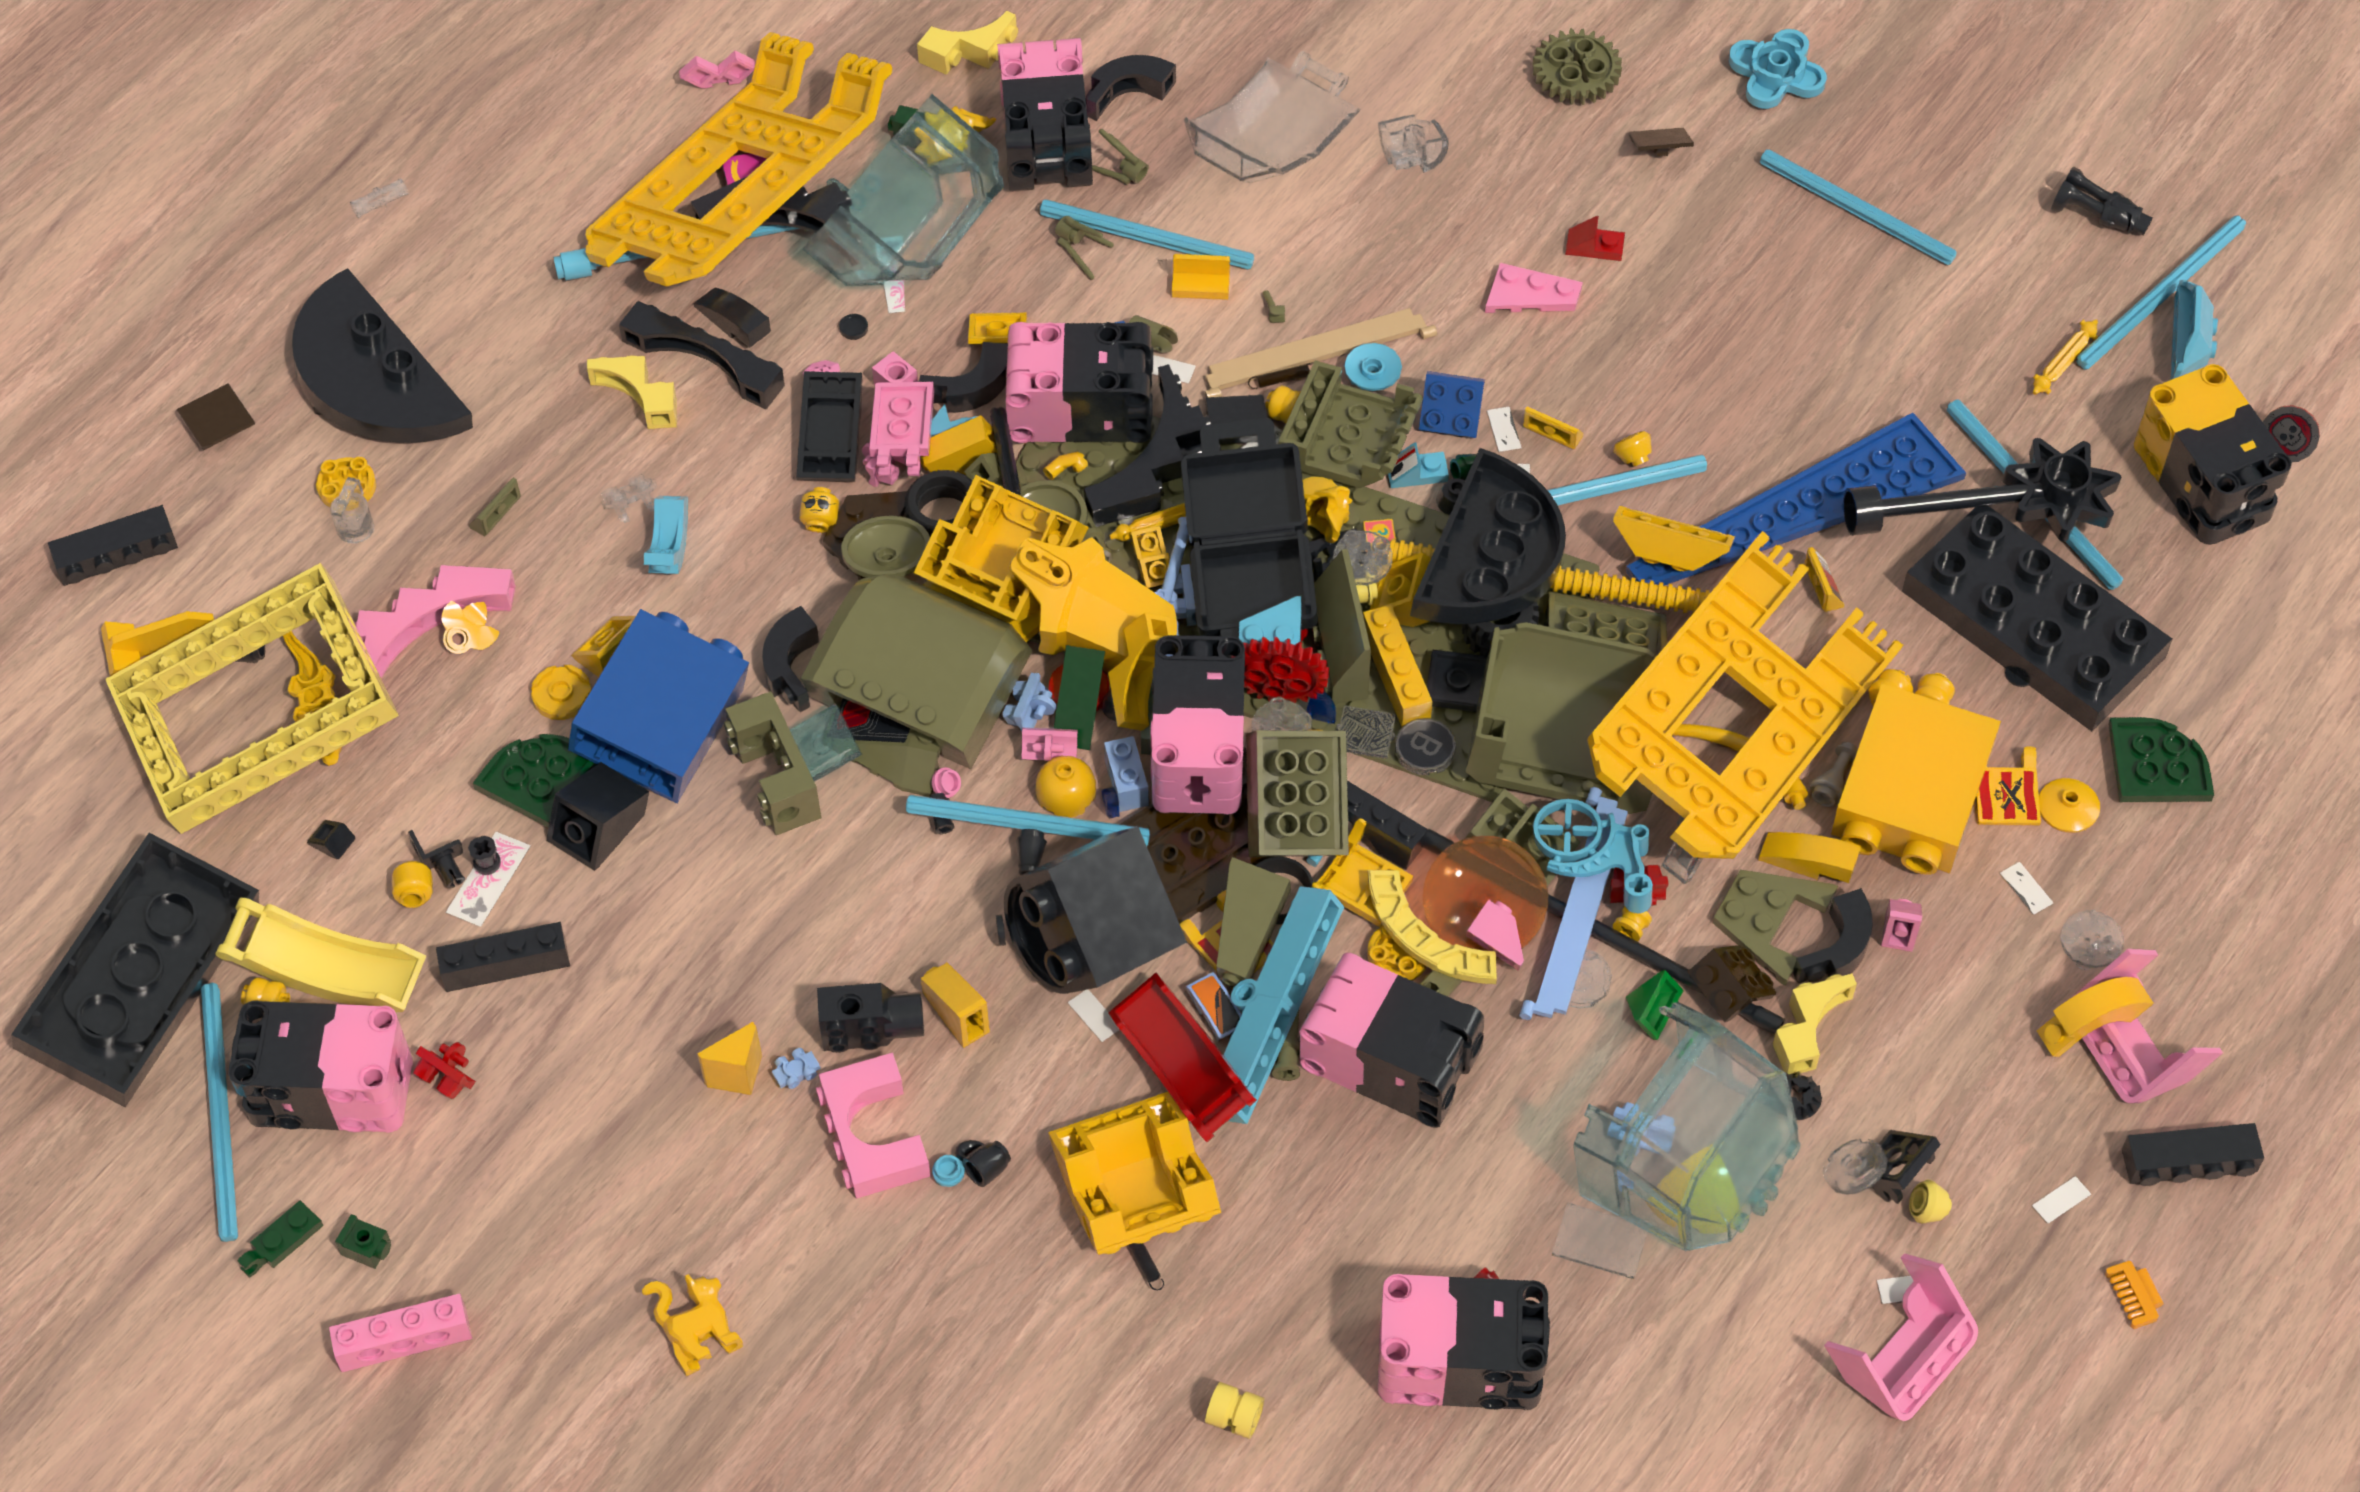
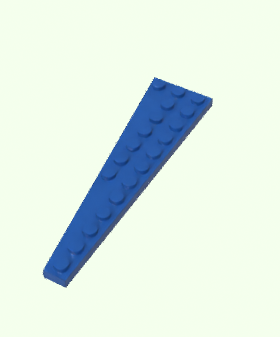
M1912 412L1700 526L1701 528L1735 536L1728 553L1694 571H1678L1673 569L1671 565L1661 562L1657 564L1648 563L1640 558L1627 565L1626 573L1630 578H1636L1635 581L1640 582L1641 579H1645L1646 583H1650V580H1652L1654 584L1659 585V582H1663L1665 586L1738 560L1762 531L1770 536V539L1763 547H1760V552L1845 522L1843 498L1847 488L1875 485L1880 492L1881 499L1922 495L1964 480L1966 472Z

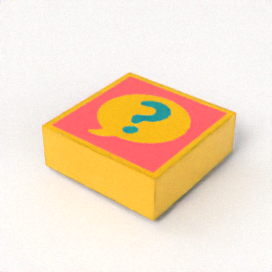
M1393 519L1363 521L1366 544H1370L1371 551L1388 550L1389 541L1392 538L1396 539Z

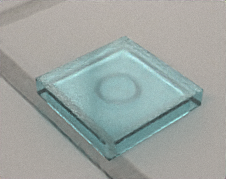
M836 703L790 729L814 782L862 755Z

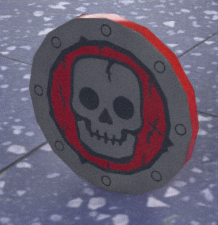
M2294 405L2281 406L2271 411L2263 420L2264 425L2290 458L2291 462H2299L2309 457L2317 448L2320 438L2319 424L2314 416L2304 408Z

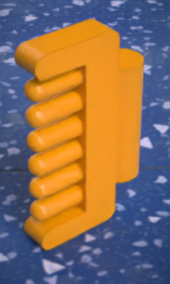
M2126 1261L2107 1268L2105 1276L2110 1278V1283L2114 1284L2126 1280L2113 1286L2115 1291L2124 1289L2117 1292V1297L2122 1298L2133 1294L2121 1299L2120 1303L2126 1305L2136 1301V1303L2125 1306L2124 1311L2130 1312L2140 1308V1310L2127 1315L2128 1319L2132 1320L2131 1328L2137 1329L2156 1322L2159 1317L2156 1309L2164 1303L2147 1269L2142 1268L2136 1271L2132 1261Z

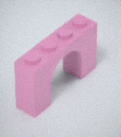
M893 1053L819 1074L821 1086L815 1088L820 1106L827 1105L829 1114L824 1115L829 1134L833 1132L836 1134L838 1141L833 1142L837 1160H844L846 1169L841 1170L846 1189L853 1188L856 1199L931 1177L929 1162L920 1135L886 1145H870L860 1141L850 1130L853 1118L862 1108L869 1104L904 1094L902 1079Z

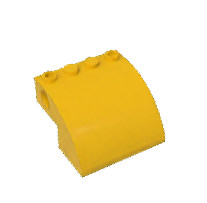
M975 475L953 523L950 524L939 519L914 574L1019 622L1040 608V604L1033 594L1012 574L1009 568L1021 543L1026 538H1033L1045 543L1072 548L1082 543L1089 527ZM1026 554V559L1029 562H1035L1031 554ZM1051 570L1053 576L1057 578L1061 577V574L1058 570Z
M1169 1092L1048 1132L1073 1206L1098 1255L1116 1253L1121 1247L1126 1245L1145 1243L1151 1237L1164 1232L1174 1233L1179 1231L1182 1226L1193 1222H1206L1214 1215L1222 1213L1213 1178L1195 1152L1187 1117L1182 1113Z

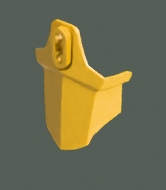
M1093 537L1072 548L1026 538L1021 543L1010 563L1009 568L1012 574L1028 588L1040 604L1039 632L1041 642L1038 650L1042 653L1055 655L1066 651V645L1105 651L1103 670L1108 673L1129 656L1124 629L1143 613L1147 612L1170 617L1173 635H1177V619L1174 606L1106 561L1103 547ZM1026 554H1031L1035 562H1029L1026 559ZM1051 570H1058L1061 574V577L1057 578L1053 576Z

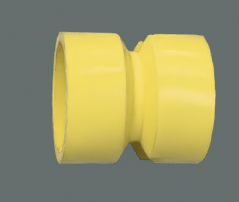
M1219 1382L1211 1397L1205 1423L1221 1429L1230 1426L1232 1433L1251 1439L1259 1422L1265 1399L1250 1392H1245L1241 1395L1238 1388Z

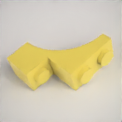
M1006 11L993 23L970 31H946L931 26L917 44L918 61L946 75L953 66L959 64L961 57L989 69L995 60H999L997 44L1012 43L1016 39L1018 34L1016 15Z
M645 356L587 359L590 385L615 388L631 396L644 411L648 429L677 427V398L674 382L648 384Z
M1840 974L1833 975L1825 981L1814 984L1810 982L1803 983L1792 990L1789 1006L1797 1024L1788 1023L1776 1030L1773 1047L1784 1073L1796 1074L1798 1071L1804 1073L1817 1068L1820 1053L1816 1042V1028L1831 1009L1853 999L1857 985L1853 974L1844 976Z

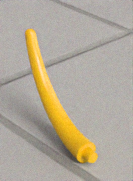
M1681 724L1672 734V736L1692 737L1715 742L1738 752L1749 740V737L1729 730L1696 724ZM1800 777L1797 778L1783 796L1785 802L1793 804L1795 810H1800L1806 806L1804 799L1808 796V791Z

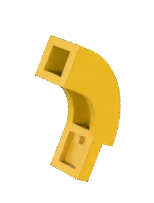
M2115 978L2094 985L2065 1001L2053 1010L2055 1016L2036 1031L2053 1057H2060L2093 1030L2116 1021L2131 1023L2154 1003L2138 978Z

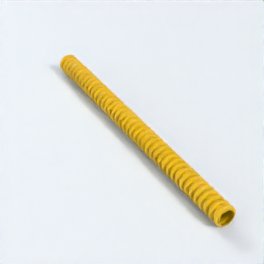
M1392 538L1389 541L1386 562L1389 565L1422 552L1432 558L1435 548H1432L1433 546L1430 544L1428 547H1424L1423 543L1414 545L1412 541L1406 544L1405 540H1401L1399 543L1396 542V539ZM1560 566L1558 575L1550 587L1553 589V592L1563 590L1562 593L1566 594L1567 591H1570L1572 595L1581 593L1582 597H1585V594H1589L1590 598L1600 596L1599 599L1603 600L1604 597H1607L1609 601L1618 599V602L1622 603L1623 600H1626L1627 604L1637 602L1636 605L1641 606V603H1644L1646 607L1655 605V608L1659 609L1662 606L1664 610L1674 608V612H1678V609H1681L1683 613L1692 611V614L1710 594V590L1707 589L1705 592H1701L1700 588H1696V591L1691 590L1689 586H1687V589H1682V585H1678L1676 588L1670 583L1668 586H1664L1663 582H1659V585L1654 584L1652 580H1650V583H1646L1645 579H1641L1639 582L1635 581L1636 578L1633 577L1631 580H1627L1626 576H1622L1621 579L1617 578L1615 574L1609 577L1608 573H1604L1602 576L1598 575L1599 572L1597 571L1594 574H1590L1589 570H1585L1584 573L1580 572L1578 568L1575 571H1572L1571 567L1561 569L1562 566Z

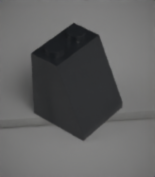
M600 762L555 793L546 841L595 871L645 815L649 791Z

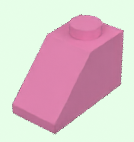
M1907 899L1889 900L1885 914L1881 946L1913 951L1922 921L1921 904L1912 903Z
M1488 900L1467 930L1466 936L1486 950L1496 951L1498 958L1519 971L1524 959L1516 920L1511 915L1512 910L1500 901H1496L1494 904Z

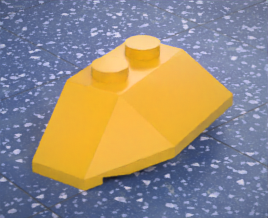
M1623 506L1618 507L1613 518V522L1635 556L1642 557L1648 563L1657 564L1661 562L1671 565L1673 569L1678 571H1694L1728 553L1735 536L1632 510Z

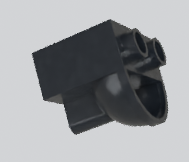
M1138 826L1104 835L1032 871L1018 876L1010 881L1005 890L1004 915L1013 945L1031 974L1042 985L1056 993L1068 994L1098 988L1187 943Z

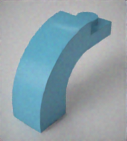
M659 495L654 499L653 538L650 549L644 552V565H649V573L679 574L684 560L687 539L688 496Z

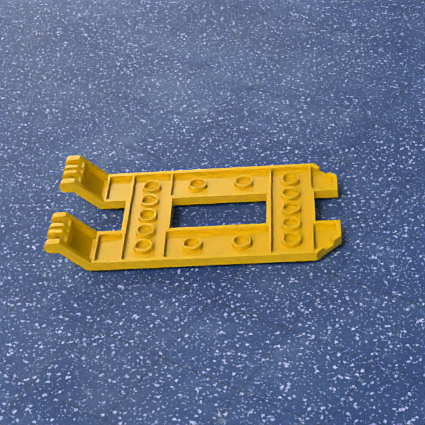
M769 32L761 39L752 81L586 229V238L588 240L586 254L589 261L609 268L627 251L656 259L643 272L648 281L666 287L706 276L875 120L883 84L892 73V65L886 62L878 64V61L875 59H869L864 56L858 58L856 54L846 53L838 61L829 103L813 118L807 119L783 111L797 98L805 60L813 53L814 46L811 42H800L796 38L789 36L781 37L777 33ZM738 150L767 158L700 220L673 212L676 206Z
M1763 531L1587 738L1596 778L1619 797L1637 779L1684 818L1669 838L1694 858L1734 859L1863 694L1904 646L1898 640H1894L1887 648L1886 653L1881 650L1877 644L1887 635V631L1883 628L1870 641L1867 637L1878 625L1875 621H1870L1863 629L1864 632L1860 633L1853 625L1858 623L1863 617L1864 612L1857 607L1806 669L1771 642L1758 630L1797 585L1809 568L1800 563L1793 571L1794 574L1792 576L1786 573L1782 568L1788 565L1793 559V555L1788 552L1778 565L1775 564L1773 560L1783 547L1780 544L1776 545L1769 553L1770 555L1768 557L1765 556L1759 549L1767 543L1770 536ZM1725 672L1772 711L1724 771L1718 775L1676 741L1672 734Z

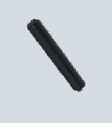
M994 407L990 411V418L1003 487L1021 496V487L1009 424L1007 423L1006 409Z

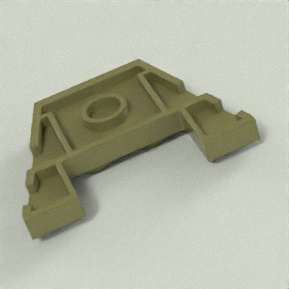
M1740 869L1714 916L1713 924L1737 945L1746 947L1757 958L1756 962L1764 969L1767 967L1777 976L1776 980L1786 986L1798 957L1772 946L1771 943L1795 900L1825 913L1837 892L1838 886L1830 883Z

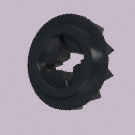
M1799 1071L1796 1074L1785 1073L1781 1078L1776 1079L1770 1092V1099L1774 1109L1783 1117L1791 1120H1804L1813 1116L1819 1110L1823 1098L1820 1085L1813 1081L1812 1076H1803ZM1791 1087L1798 1093H1804L1801 1098L1802 1104L1796 1097H1789L1792 1092Z

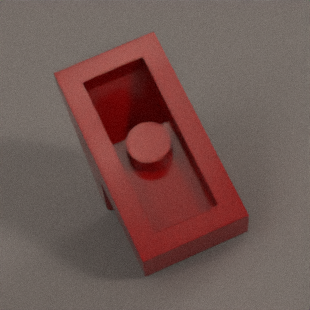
M1595 216L1569 229L1565 255L1622 261L1625 232L1597 229L1599 216Z

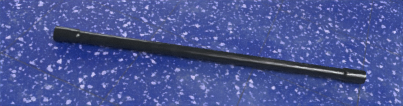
M1430 828L1428 829L1423 844L1424 847L1443 857L1450 858L1562 919L1567 905L1565 902L1456 845L1452 840ZM1595 919L1591 935L1658 971L1666 970L1673 979L1703 994L1688 974L1690 969ZM1750 1003L1739 1013L1755 1025L1774 1035L1776 1030L1783 1026L1785 1018L1753 1003Z

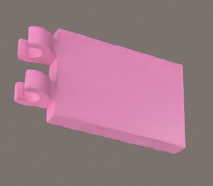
M933 382L875 383L869 450L871 457H877L878 476H891V456H906L908 476H920V456H929L934 400Z

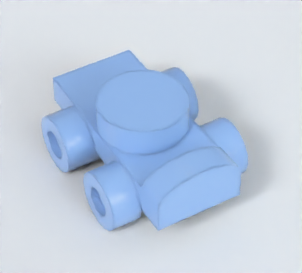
M797 1048L791 1054L794 1060L788 1062L785 1056L775 1060L774 1063L777 1068L772 1070V1074L780 1088L788 1086L789 1089H793L805 1078L806 1080H811L817 1076L816 1071L821 1068L812 1051L805 1054L802 1048Z

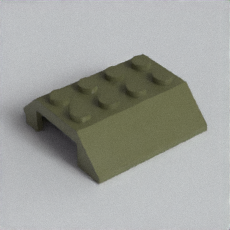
M1315 360L1279 438L1278 444L1293 443L1298 447L1301 469L1305 473L1332 479L1333 481L1358 488L1383 480L1384 476L1392 473L1398 460L1397 455L1401 453L1407 438L1406 434H1409L1416 417L1415 414L1418 413L1423 401L1422 395L1414 394V388L1402 384H1397L1395 399L1341 384V367Z

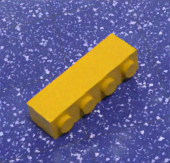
M1392 605L1363 612L1371 655L1402 729L1407 724L1417 720H1431L1432 699Z

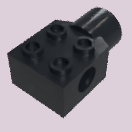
M882 983L817 988L818 1019L824 1051L841 1053L848 1049L857 1048L874 1050L881 1046H888L893 1039L924 1036L921 992L896 994Z

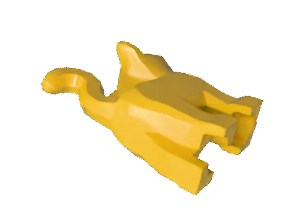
M689 1274L685 1275L689 1298L698 1306L673 1316L667 1313L672 1302V1290L666 1283L651 1281L642 1288L643 1295L658 1293L659 1300L653 1311L655 1319L663 1327L673 1345L676 1360L686 1377L700 1370L698 1361L712 1358L709 1348L700 1344L705 1340L714 1337L728 1354L743 1347V1341L736 1332H730L726 1312L718 1301L721 1283L717 1278L708 1279L702 1276L692 1279Z

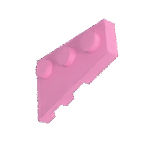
M1500 263L1486 303L1485 313H1495L1496 309H1510L1511 312H1521L1525 308H1537L1540 312L1575 311L1583 282Z

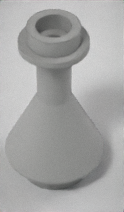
M1843 742L1841 745H1838L1835 749L1838 758L1833 768L1811 781L1812 798L1818 804L1832 807L1834 804L1839 803L1844 790L1843 773L1849 762H1854L1858 751L1854 744Z

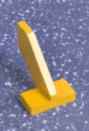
M186 611L135 629L134 624L105 621L101 627L110 676L141 660L140 657L151 655L214 621L213 613Z

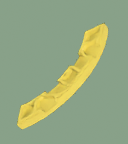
M1368 870L1369 891L1377 916L1392 939L1406 953L1418 962L1444 975L1463 981L1496 984V951L1471 949L1458 944L1454 946L1440 939L1438 934L1428 928L1420 919H1417L1409 908V903L1402 889L1399 870Z

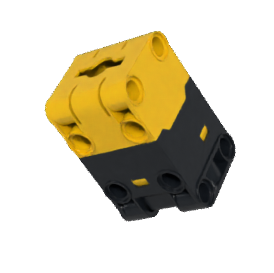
M2216 364L2207 365L2170 381L2155 385L2150 391L2133 446L2146 464L2149 472L2156 478L2175 505L2179 515L2194 532L2196 538L2208 545L2219 543L2268 523L2278 503L2275 491L2286 482L2292 464L2290 458L2232 381L2227 371L2222 366Z

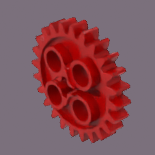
M1262 637L1261 642L1255 639H1251L1250 644L1243 642L1245 647L1244 688H1247V694L1257 693V699L1266 696L1269 702L1279 699L1281 704H1284L1285 700H1290L1293 704H1296L1297 699L1308 702V697L1316 699L1317 693L1323 694L1324 688H1327L1329 667H1326L1327 661L1320 660V653L1312 654V647L1303 649L1301 648L1302 642L1293 645L1290 639L1287 638L1285 642H1280L1278 637H1274L1273 641Z

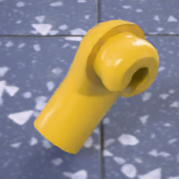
M1080 452L1063 454L1043 469V472L1048 479L1053 480L1070 466L1073 467L1075 472H1081L1088 466V462L1083 458L1084 454Z

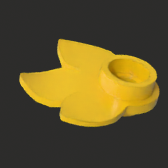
M450 601L442 611L441 621L445 628L443 644L448 651L454 654H462L470 648L483 650L496 641L499 631L490 626H485L487 608L484 602L472 603L463 610L454 601ZM454 634H461L463 636L462 644L457 645L452 641Z

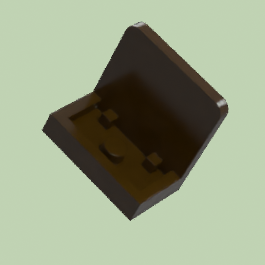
M1740 945L1713 948L1688 971V974L1724 1022L1731 1021L1751 1002L1771 999L1776 995L1771 978L1766 973L1761 972L1754 962L1753 954L1746 947Z

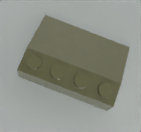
M1343 549L1314 583L1318 623L1315 627L1311 628L1313 642H1319L1320 650H1317V653L1321 654L1320 660H1326V667H1329L1327 688H1324V692H1330L1332 704L1368 699L1371 648L1348 549Z
M1549 592L1544 623L1546 627L1645 647L1655 653L1654 658L1667 645L1665 614Z
M1256 730L1246 733L1249 857L1349 855L1346 731Z

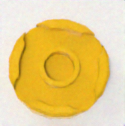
M565 664L564 667L556 668L555 665L546 668L537 675L532 682L531 696L534 707L542 716L551 720H566L577 715L592 689L588 676L581 669Z

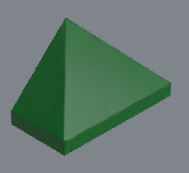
M1664 970L1654 975L1626 996L1634 1020L1653 1040H1658L1684 990Z

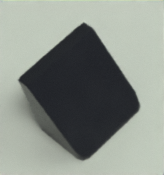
M324 820L307 843L334 859H340L354 842L355 835L344 823Z

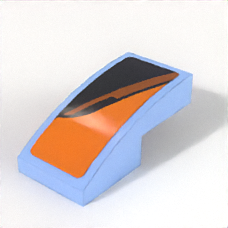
M1214 972L1185 987L1199 1014H1203L1217 1041L1235 1031L1242 1014L1233 1004L1231 996Z

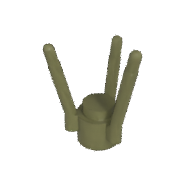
M1099 129V133L1125 158L1119 167L1122 170V174L1092 165V170L1118 179L1126 185L1131 180L1136 184L1141 182L1149 170V165L1130 152L1112 134H1108L1104 129Z
M1064 216L1058 222L1055 233L1060 237L1058 244L1068 251L1089 279L1093 280V273L1070 243H1079L1085 235L1110 248L1114 244L1103 238L1101 232L1077 222L1070 216Z

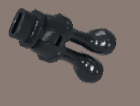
M2074 166L2068 173L2051 206V210L2061 212L2069 204L2077 205L2100 219L2099 222L2105 226L2123 231L2128 229L2127 233L2129 234L2133 230L2143 236L2153 217L2142 213L2143 208L2138 207L2132 200L2117 191L2113 193L2106 191L2086 178L2083 172ZM2085 193H2087V194L2093 196L2094 198L2098 199L2099 201H2097V200L2091 198L2090 196L2086 195Z

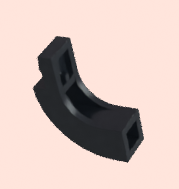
M1149 55L1124 56L1104 64L1091 76V90L1086 95L1087 117L1097 121L1108 105L1116 97L1124 93L1141 92L1163 101L1176 83V64Z
M983 342L980 361L970 372L957 377L920 375L919 382H933V403H947L948 413L966 412L982 407L995 399L1006 386L1008 344Z
M802 606L785 614L773 625L765 639L762 651L765 678L769 690L774 697L782 693L785 701L789 705L794 704L800 713L810 707L807 689L792 671L791 665L800 653L819 643L817 625Z
M1862 888L1833 897L1829 914L1839 932L1840 938L1828 948L1796 958L1793 975L1797 983L1807 980L1814 982L1824 977L1825 974L1828 977L1837 974L1842 976L1848 975L1860 965L1865 956L1873 927L1872 911Z

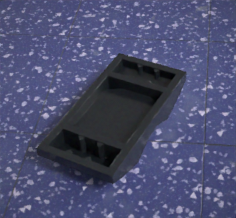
M804 371L797 480L855 482L862 412V373Z

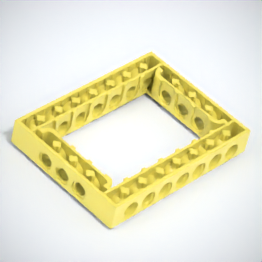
M321 563L105 679L167 820L180 834L399 716L334 580ZM315 618L322 628L320 631L321 636L332 649V659L343 672L344 676L341 678L351 692L339 699L337 697L332 699V703L312 714L310 712L304 714L305 717L286 728L281 727L277 729V733L258 743H251L249 748L231 758L228 756L223 758V762L203 773L199 771L195 774L196 777L190 779L157 703Z

